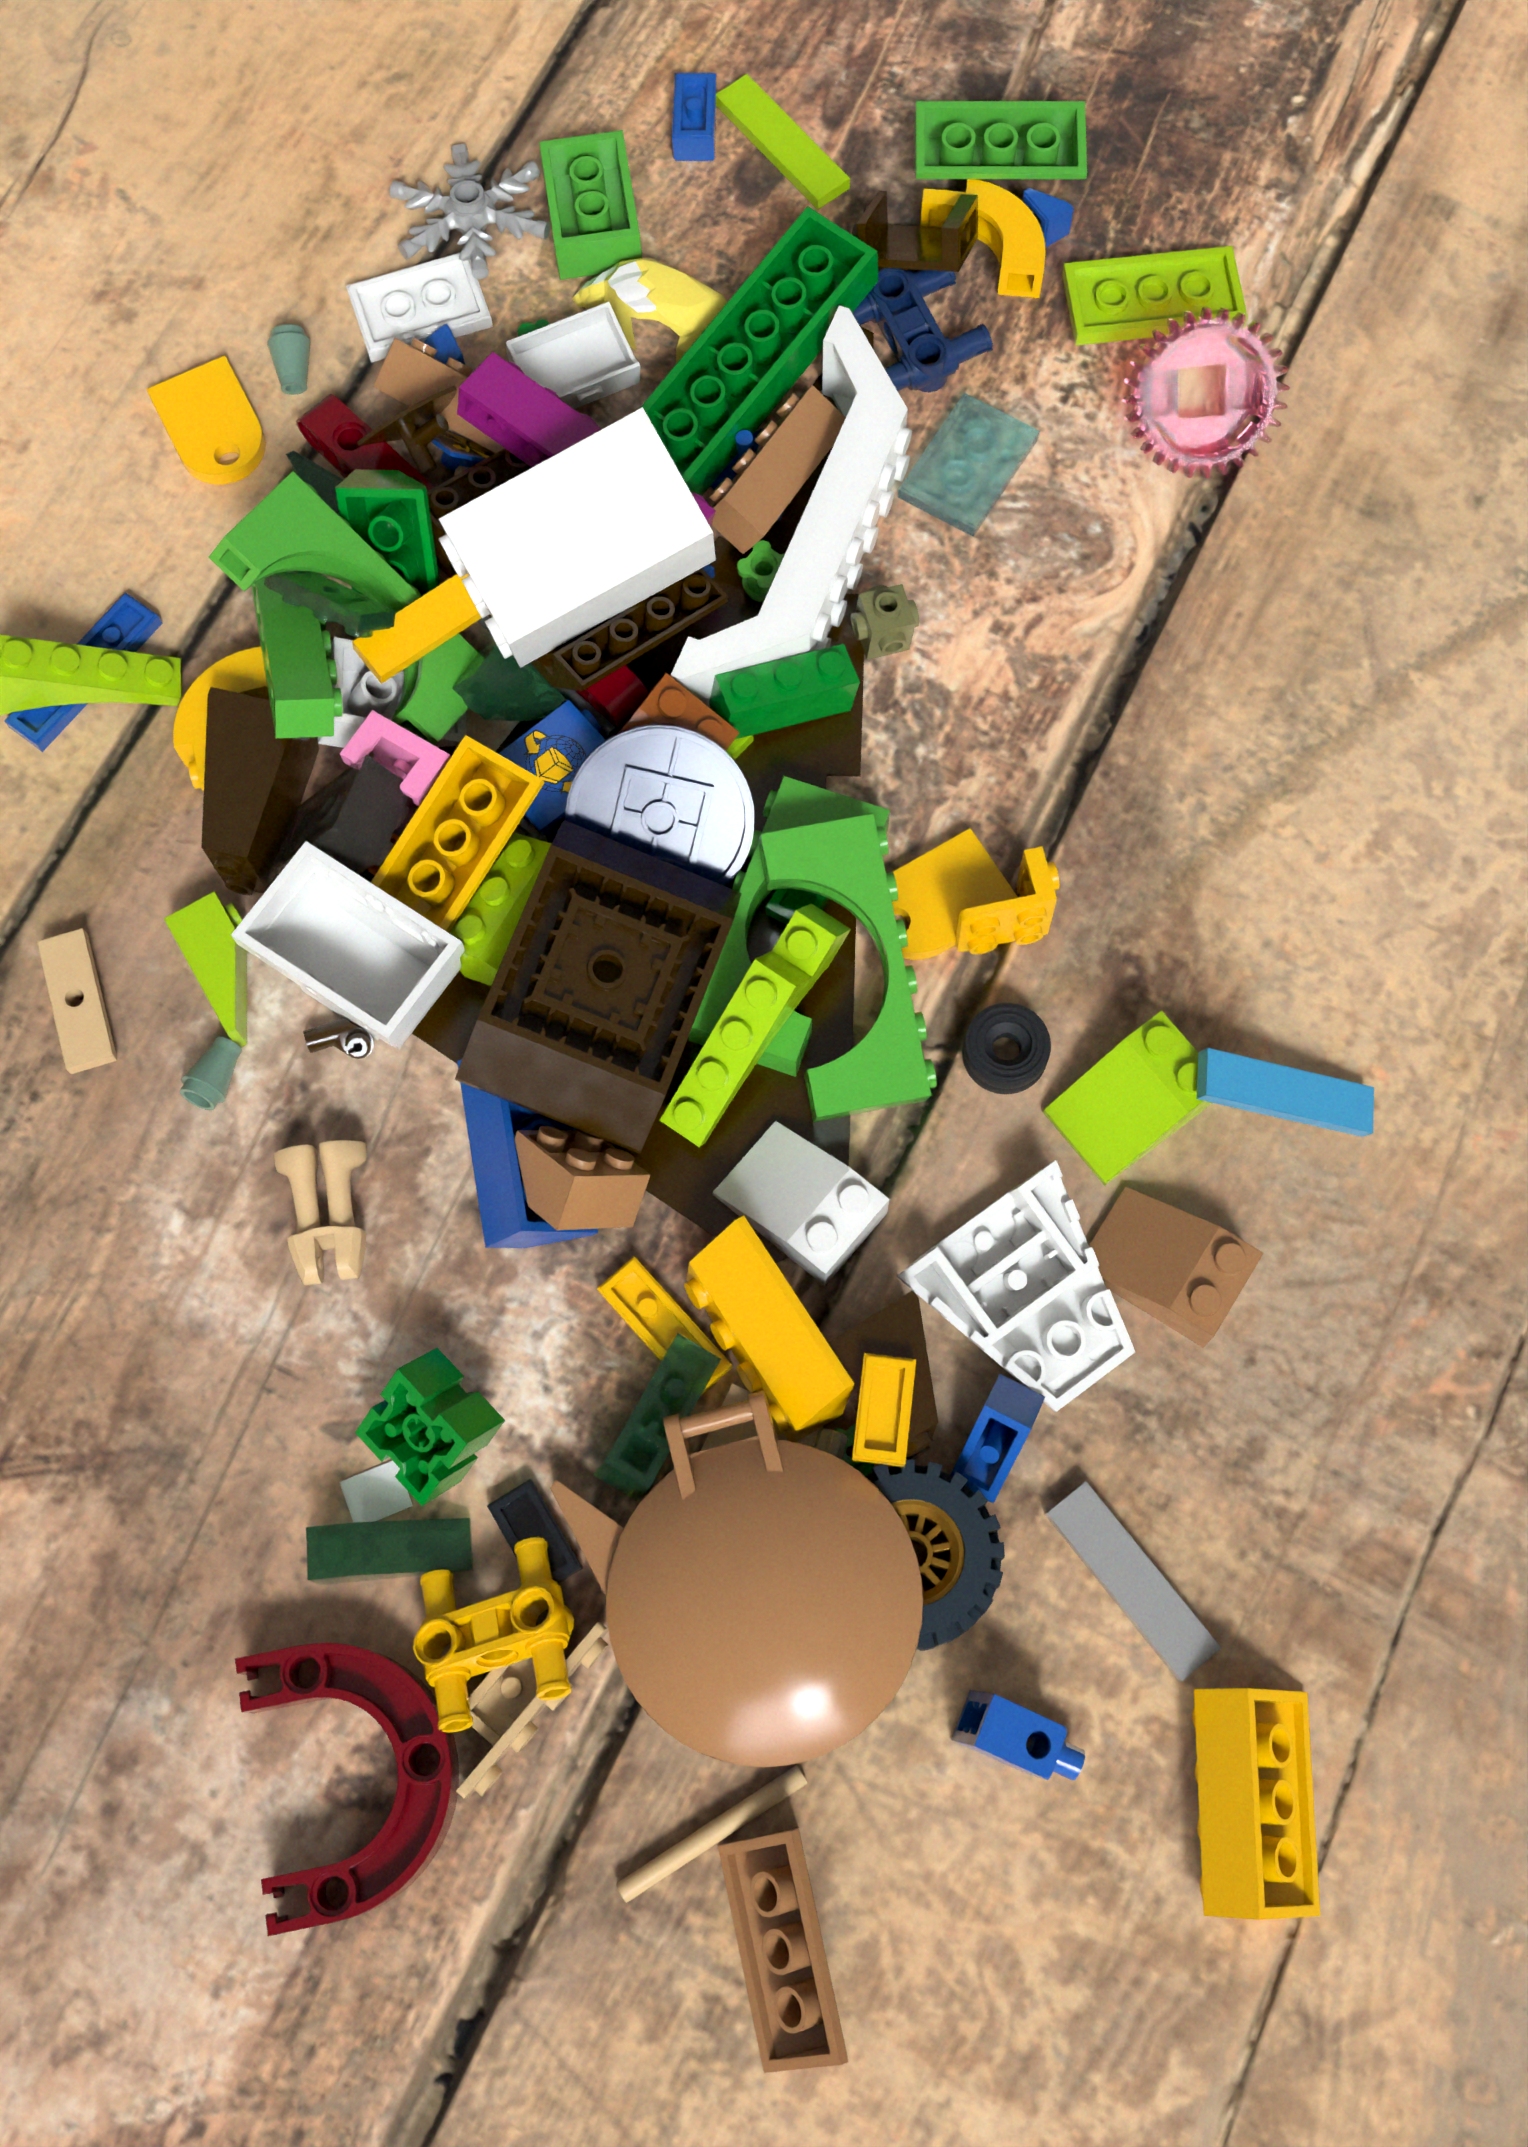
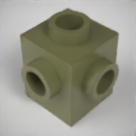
M902 584L891 587L884 585L875 586L858 596L856 613L851 614V626L855 639L861 641L866 659L869 660L910 649L914 628L919 626V614L914 600L907 599Z

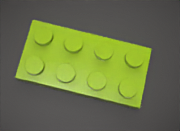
M1233 246L1064 263L1062 277L1075 346L1245 328L1248 316Z

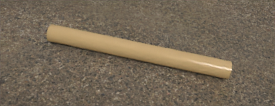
M795 1765L617 1882L616 1887L624 1901L628 1903L808 1784L798 1766Z

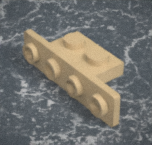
M597 1622L565 1660L568 1679L580 1664L589 1669L608 1647L609 1644L602 1638L609 1630L602 1623ZM532 1657L490 1671L469 1696L470 1711L473 1717L472 1727L492 1744L493 1748L457 1789L456 1792L464 1799L470 1797L474 1791L483 1796L503 1773V1770L497 1764L509 1749L512 1748L518 1754L538 1731L539 1728L533 1721L545 1706L554 1711L567 1697L556 1700H540V1698H537V1685Z

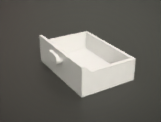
M609 302L506 341L509 361L519 366L526 376L543 388L546 387L553 390L560 397L561 401L573 409L640 383V364L635 359Z

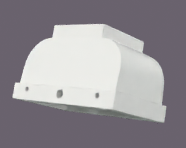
M305 841L231 934L239 946L297 983L303 992L342 1018L348 1019L362 1027L377 1041L380 1038L397 1049L401 1048L461 969L460 957L465 951L462 941L307 841Z

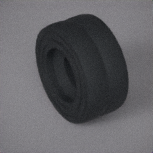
M1014 1003L995 1004L979 1012L968 1025L962 1047L963 1063L974 1082L985 1090L1005 1095L1019 1093L1033 1086L1044 1073L1051 1052V1039L1042 1019L1029 1008ZM1000 1038H1011L1018 1044L1020 1054L1012 1060H1003L995 1055L992 1045Z

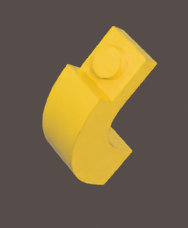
M967 179L966 192L924 188L920 226L942 227L961 194L978 195L977 239L989 246L998 259L1000 271L997 294L1040 298L1045 264V240L1037 218L1024 202L1000 186L976 179Z
M261 646L236 652L210 666L191 684L178 707L173 728L174 748L185 766L189 768L190 778L195 789L201 788L204 792L207 700L210 687L269 700Z

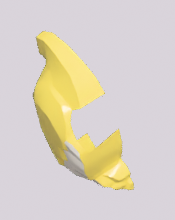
M652 258L620 261L613 265L611 269L587 281L572 298L578 307H585L587 310L609 302L629 346L635 351L636 345L631 317L657 320L670 327L680 336L676 347V364L727 304V300L720 292L688 274Z

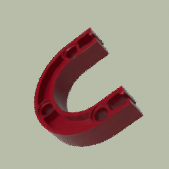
M313 1643L235 1658L237 1674L247 1675L248 1681L259 1678V1668L281 1667L282 1690L264 1697L251 1696V1690L240 1692L239 1698L242 1713L255 1714L326 1699L347 1701L366 1711L380 1724L392 1744L397 1762V1791L392 1810L382 1829L366 1847L338 1863L261 1879L263 1895L273 1893V1898L285 1895L284 1886L307 1885V1899L311 1908L307 1915L288 1920V1915L278 1917L277 1912L266 1914L267 1935L272 1936L349 1919L376 1909L397 1897L425 1871L434 1859L450 1828L458 1797L456 1791L459 1788V1761L453 1732H442V1730L438 1729L437 1702L431 1690L420 1678L395 1660L374 1651L346 1644ZM314 1658L320 1666V1676L313 1686L305 1688L300 1683L298 1677L299 1669L306 1660ZM430 1743L438 1749L440 1763L432 1774L425 1775L417 1768L416 1755L422 1746ZM334 1876L342 1878L349 1888V1897L341 1908L331 1905L326 1896V1887Z

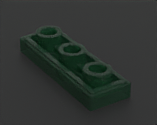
M288 571L274 573L265 578L264 585L283 595V602L294 606H305L313 610L315 618L328 622H337L345 626L344 631L349 635L367 638L372 637L375 630L394 627L395 610L317 572Z

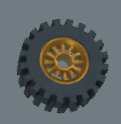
M915 1459L906 1460L905 1467H888L885 1464L875 1466L872 1473L865 1477L888 1499L901 1518L911 1541L918 1543L925 1552V1562L919 1567L920 1573L934 1587L926 1592L923 1591V1619L916 1650L925 1651L945 1643L948 1644L960 1637L976 1624L979 1618L988 1610L994 1600L992 1599L994 1593L1001 1583L1003 1572L1000 1571L1001 1560L1005 1557L1004 1542H999L997 1532L1001 1527L996 1514L992 1516L989 1514L985 1507L988 1500L980 1490L974 1493L965 1485L968 1479L958 1472L951 1476L941 1471L943 1465L929 1461L927 1466L915 1465ZM907 1517H918L914 1532L909 1530ZM925 1520L935 1526L926 1536L921 1534ZM941 1532L946 1543L931 1545L930 1542ZM949 1551V1562L933 1557V1554ZM929 1566L946 1571L944 1578L940 1581Z

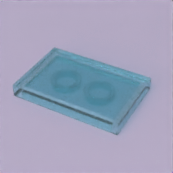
M964 393L898 489V498L974 537L1038 441L1040 431Z

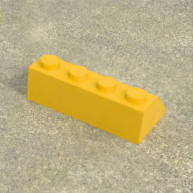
M465 735L371 883L449 933L545 782Z
M743 1215L732 1222L689 1262L687 1282L684 1283V1287L693 1305L697 1309L704 1307L712 1319L713 1323L710 1324V1328L719 1346L725 1351L730 1348L740 1363L737 1365V1371L745 1387L750 1392L755 1390L757 1392L765 1391L776 1434L780 1435L784 1432L790 1442L796 1443L843 1414L854 1387V1382Z
M1253 1688L1194 1689L1192 1719L1196 1730L1197 1762L1195 1765V1778L1198 1783L1199 1799L1197 1832L1201 1845L1202 1874L1200 1877V1892L1203 1897L1204 1916L1254 1920L1321 1916L1308 1693Z

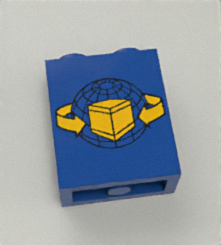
M570 700L566 701L498 753L545 782L523 818L530 822L541 836L545 834L548 843L553 842L558 832L556 822L565 816L567 797L576 772L586 757L600 743L605 741L604 737L599 733L601 732V727L594 716L586 709L580 712Z

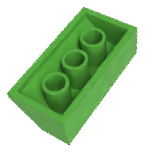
M916 101L914 123L915 178L1086 179L1085 101Z

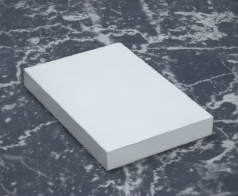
M460 253L346 286L371 363L386 358L394 338L410 345L413 337L424 342L439 327L448 324L454 338L493 327L478 279L472 275L470 259L461 261L459 260Z

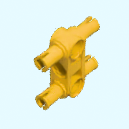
M527 1538L515 1544L514 1551L517 1556L521 1582L518 1590L458 1610L455 1601L453 1573H450L449 1570L441 1569L429 1571L420 1577L426 1618L422 1620L415 1636L413 1650L416 1658L424 1664L425 1679L429 1682L430 1686L435 1687L439 1718L438 1729L442 1730V1732H458L473 1725L467 1689V1681L471 1677L531 1657L533 1659L537 1685V1698H540V1700H556L571 1693L572 1689L569 1684L564 1649L568 1645L574 1628V1617L571 1610L564 1604L561 1587L556 1581L552 1580L547 1551L548 1543L544 1538ZM549 1609L546 1619L536 1626L540 1614ZM451 1642L449 1651L445 1656L441 1657L443 1648Z

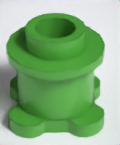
M758 541L753 545V551L748 557L740 559L737 563L738 574L743 577L742 585L745 593L751 599L758 602H764L785 555L771 549V545L767 541Z

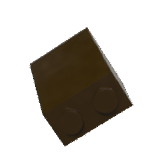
M912 1290L828 1343L854 1382L849 1401L856 1412L858 1411L864 1353L916 1359L906 1460L916 1459L931 1448L929 1444L934 1441L932 1437L938 1424L918 1296Z

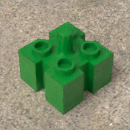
M438 1347L396 1370L380 1394L385 1400L371 1407L355 1431L357 1436L381 1462L389 1457L400 1468L395 1477L421 1506L460 1483L478 1459L474 1453L486 1447L505 1422V1419L479 1391L466 1393L461 1387L464 1375Z

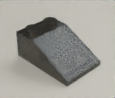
M366 754L297 807L265 878L273 882L305 841L358 875L372 865L377 867L382 865L394 847V843L390 841L394 830L403 823L409 812V807L405 805L409 796L403 794L400 789V784L403 780Z

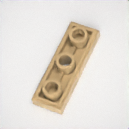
M81 928L37 941L66 1070L70 1074L118 1061L87 932ZM83 999L80 1005L74 1007L78 1000Z

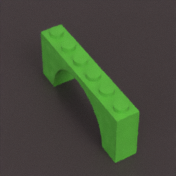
M294 471L229 531L209 556L244 592L258 581L281 572H317L339 579L354 587L366 596L386 619L422 597L414 586L408 584L387 563L383 555L373 550L353 530L350 523L336 514L318 496L316 490L310 484L304 482ZM458 633L404 669V685L401 699L390 720L435 746L495 679L499 672L489 663L484 654L475 650Z
M784 776L778 792L770 791L763 811V816L767 817V821L762 832L755 830L753 833L752 843L747 855L752 858L747 872L739 871L732 889L742 894L734 921L690 1031L689 1041L704 1046L752 965L746 947L748 931L758 907L772 891H767L758 847L760 834L873 813L876 827L883 826L887 834L890 810ZM793 1011L756 1064L796 1077L812 1035V1019Z
M873 813L760 834L758 847L767 891L776 889L803 890L819 894L840 904L850 911L869 932L879 952L883 968L884 990L882 1003L871 1030L863 1040L843 1056L822 1066L807 1069L804 1074L813 1122L926 1101L932 1096L930 1088L937 1086L936 1074L932 1060H924L921 1041L927 1040L926 1025L922 1012H914L911 994L917 993V982L913 966H905L901 948L908 946L907 933L903 919L895 920L892 901H898V890L893 872L886 873L883 855H888L889 849L884 827H876Z

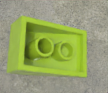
M1160 1011L1123 1039L1047 1106L1043 1113L1105 1186L1212 1103L1196 1099L1198 1051L1164 1012Z

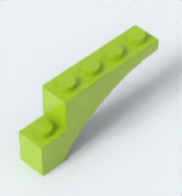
M0 634V715L48 706L81 703H142L178 707L181 700V658Z
M812 903L795 911L773 950L753 961L660 1119L661 1122L698 1147L706 1143L720 1118L767 1047L817 979L829 967L851 930L849 927Z

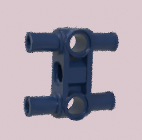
M897 268L882 269L878 272V282L852 313L859 326L871 320L874 324H878L898 363L884 368L897 391L907 387L910 390L914 389L915 391L920 390L928 393L937 391L945 385L948 376L956 373L960 363L993 350L991 336L984 324H980L972 330L949 339L947 336H943L923 297L956 284L955 273L952 271L919 270L913 273L911 270L907 271ZM933 362V364H929V365L923 364V363Z

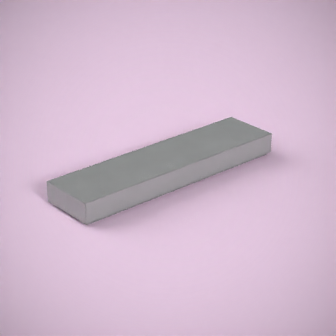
M1084 1482L1045 1514L1179 1682L1187 1678L1221 1649L1217 1641L1087 1482Z

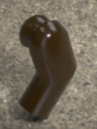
M340 1019L303 1031L310 1053L334 1046L352 1058L362 1059L367 1057L374 1047L373 1038L370 1033L348 1019Z

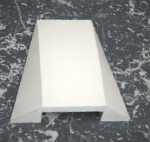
M1056 1160L1005 1193L927 1250L896 1276L1020 1383L1045 1396L1043 1402L1054 1412L1060 1410L1135 1353L1110 1289L1107 1290L1098 1269L1099 1262L1092 1247H1089L1078 1221L1080 1216L1073 1199H1069L1061 1179L1063 1175Z

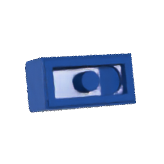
M675 73L672 144L673 155L676 161H713L715 159L716 73Z

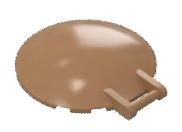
M761 1390L748 1394L749 1399L683 1418H681L679 1413L663 1418L674 1470L660 1480L642 1499L629 1518L619 1538L608 1576L606 1607L610 1642L622 1676L638 1703L664 1731L689 1748L719 1761L742 1766L773 1767L805 1762L845 1745L861 1734L891 1703L909 1672L918 1645L923 1619V1589L919 1563L911 1538L901 1518L888 1499L868 1478L845 1461L823 1450L805 1444L778 1440L765 1391ZM751 1420L755 1422L758 1436L690 1453L687 1441L689 1437Z

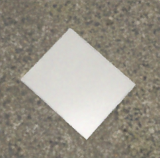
M393 1460L339 1482L355 1529L413 1506L407 1489L395 1477L400 1468Z

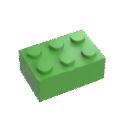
M623 130L540 141L560 280L599 275L611 269L613 265L620 261L642 258L640 232Z

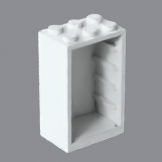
M643 407L439 518L446 534L438 539L459 578L466 574L469 575L462 579V582L480 616L484 618L491 615L492 618L484 622L504 659L513 655L520 668L716 560L713 531Z

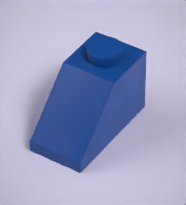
M999 1374L950 1475L954 1476L958 1472L968 1479L965 1484L974 1493L980 1490L984 1497L994 1504L1033 1427L1045 1396Z

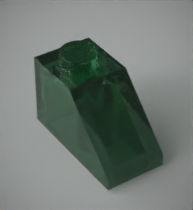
M495 642L479 651L452 687L463 698L466 706L475 713H478L484 720L541 721L567 701L530 663L520 668L513 655L504 659Z

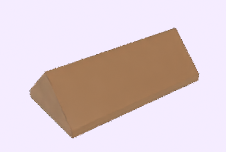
M799 1827L719 1845L718 1849L764 2073L837 2066L847 2063L846 2046Z

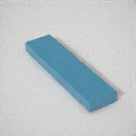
M1211 1048L1198 1052L1196 1098L1198 1100L1360 1137L1373 1133L1374 1087Z

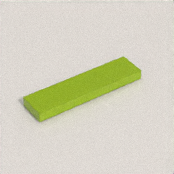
M748 74L716 94V106L817 210L850 189V178Z

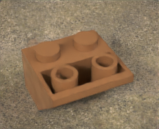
M541 1126L539 1130H517L514 1140L528 1207L554 1229L577 1230L633 1227L650 1174L634 1162V1157L630 1153L617 1149L608 1141L579 1129L560 1130L551 1126Z

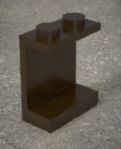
M878 191L869 206L865 207L859 221L854 223L852 235L877 251L879 268L959 272L978 238V195L961 194L942 227L888 225L887 191Z

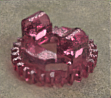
M1202 307L1200 320L1196 321L1192 311H1184V325L1180 326L1176 320L1169 318L1167 319V324L1170 332L1167 335L1156 329L1152 331L1153 337L1157 342L1154 347L1141 343L1139 347L1147 356L1144 362L1131 360L1130 365L1135 369L1132 370V378H1126L1124 383L1132 387V394L1124 397L1123 402L1132 405L1133 411L1125 416V420L1130 423L1139 422L1140 425L1131 432V436L1134 439L1147 437L1140 450L1148 454L1157 449L1152 460L1157 465H1161L1169 457L1167 470L1173 474L1183 464L1184 476L1188 478L1193 477L1197 466H1199L1201 476L1204 478H1210L1212 465H1215L1220 474L1227 475V461L1231 460L1239 468L1244 467L1241 454L1246 451L1254 457H1258L1259 452L1254 443L1258 439L1271 443L1272 439L1265 432L1268 425L1273 427L1281 426V422L1273 417L1272 414L1274 410L1287 409V404L1277 400L1276 397L1277 393L1289 391L1290 388L1289 385L1277 382L1276 377L1288 372V369L1283 365H1273V362L1283 352L1278 348L1266 350L1267 346L1274 339L1271 334L1265 333L1256 338L1261 327L1259 322L1252 321L1244 329L1246 316L1243 313L1237 312L1229 323V311L1226 308L1221 307L1215 320H1213L1212 310L1208 307ZM1229 334L1238 337L1237 342L1243 345L1252 356L1259 357L1255 359L1246 358L1243 352L1231 343ZM1219 365L1218 403L1219 409L1224 411V413L1178 418V370L1181 368ZM1250 415L1261 417L1258 425L1251 422L1244 432L1236 438L1240 445L1235 448L1228 445L1230 435L1238 429L1245 418ZM1156 425H1158L1167 436L1173 439V441L1175 442V447L1164 436H1162L1159 430H1157Z

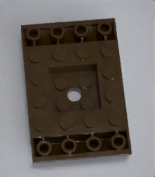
M564 820L549 848L480 1011L455 1080L640 1154L668 1091L734 921L742 893ZM599 961H611L618 967L620 978L612 983H604L594 975L593 966Z

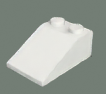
M334 637L331 642L330 659H335L337 686L332 688L341 689L343 713L342 717H334V736L318 737V744L344 748L372 710L390 720L401 699L404 685V669L381 684L353 650V640ZM466 711L435 745L436 747L458 746L464 736L467 735Z
M777 1121L771 1125L713 1191V1195L738 1216L742 1217L744 1215L755 1230L824 1287L887 1215L889 1198L852 1168Z

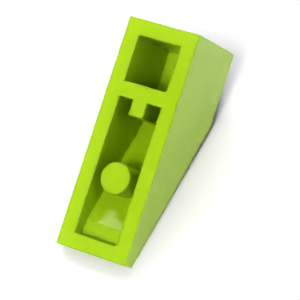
M214 891L163 919L226 1033L233 1042L243 1047L247 1045V950L239 946L231 936L243 919L232 902L224 906Z

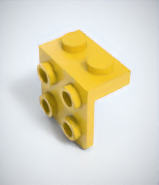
M1043 846L1023 851L1016 886L1019 898L971 907L959 913L956 933V947L959 952L969 951L974 955L984 954L994 950L998 944L1015 941L1018 945H1026L1037 942L1043 938V935L1048 934L1057 901L1055 890H1059L1060 884L1056 865L1053 861L1047 862Z

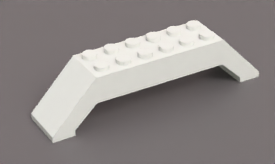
M839 305L823 340L822 394L833 398L838 410L846 419L758 616L700 640L688 636L670 675L709 708L715 675L830 647L831 639L827 636L832 625L839 627L843 620L847 607V601L843 599L848 588L855 590L859 583L863 570V564L860 563L863 553L870 554L875 546L879 528L875 527L880 516L887 517L894 499V491H891L895 480L902 482L910 461V456L905 453L912 436V430L906 428L908 408L849 308Z

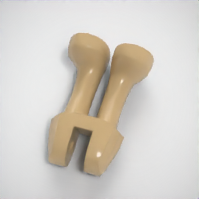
M336 1140L319 1144L320 1161L324 1172L330 1226L321 1227L317 1198L316 1172L319 1162L317 1149L312 1145H297L274 1153L277 1172L288 1177L292 1188L297 1217V1234L291 1235L287 1240L301 1282L305 1286L323 1283V1250L335 1249L336 1266L341 1280L360 1278L366 1249V1231L355 1226L351 1201V1173L353 1169L363 1165L366 1161L367 1151L366 1143Z

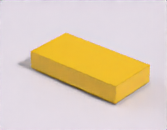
M864 1353L852 1455L853 1461L905 1467L916 1359Z

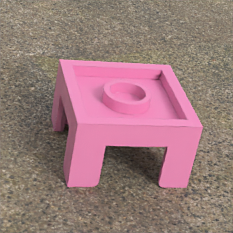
M373 710L340 753L343 762L349 766L351 764L360 766L371 751L374 753V758L355 782L354 787L358 795L376 804L398 777L403 780L400 784L403 794L412 798L413 802L418 806L421 805L451 758L450 754Z

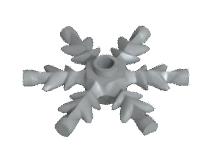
M466 144L452 145L451 153L454 165L446 164L444 166L445 171L453 177V179L447 180V183L452 186L450 196H443L438 186L433 193L422 181L417 183V189L403 182L395 180L392 182L390 196L398 200L409 199L405 204V208H425V213H432L441 209L445 213L443 218L426 219L429 225L412 227L409 233L415 237L400 242L398 249L407 260L414 256L423 246H427V250L433 252L440 237L448 241L449 231L456 229L463 234L457 244L465 245L459 255V260L471 259L473 277L484 279L489 275L485 256L493 257L496 255V251L486 243L493 240L488 233L484 232L489 224H496L501 234L506 227L518 239L523 238V231L538 238L547 239L550 232V223L543 220H530L535 214L533 211L514 212L515 207L513 206L501 210L495 208L497 201H513L511 195L528 192L530 187L523 183L538 178L540 171L533 161L525 164L513 175L511 170L506 168L499 183L491 179L490 189L483 191L482 186L479 184L482 176L475 175L480 166V161L474 160L469 163Z

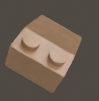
M1126 1186L1089 1244V1247L1093 1248L1099 1262L1098 1269L1107 1289H1110L1113 1293L1202 1348L1217 1333L1264 1254L1216 1224Z

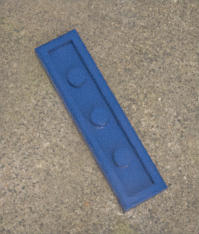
M125 592L77 645L137 652L163 623L157 614ZM88 703L17 711L11 713L4 721L10 729L43 752Z

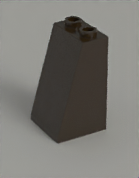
M210 687L207 700L201 848L228 889L242 895H252L253 891L264 894L275 880L320 748L314 737L276 739L270 700Z

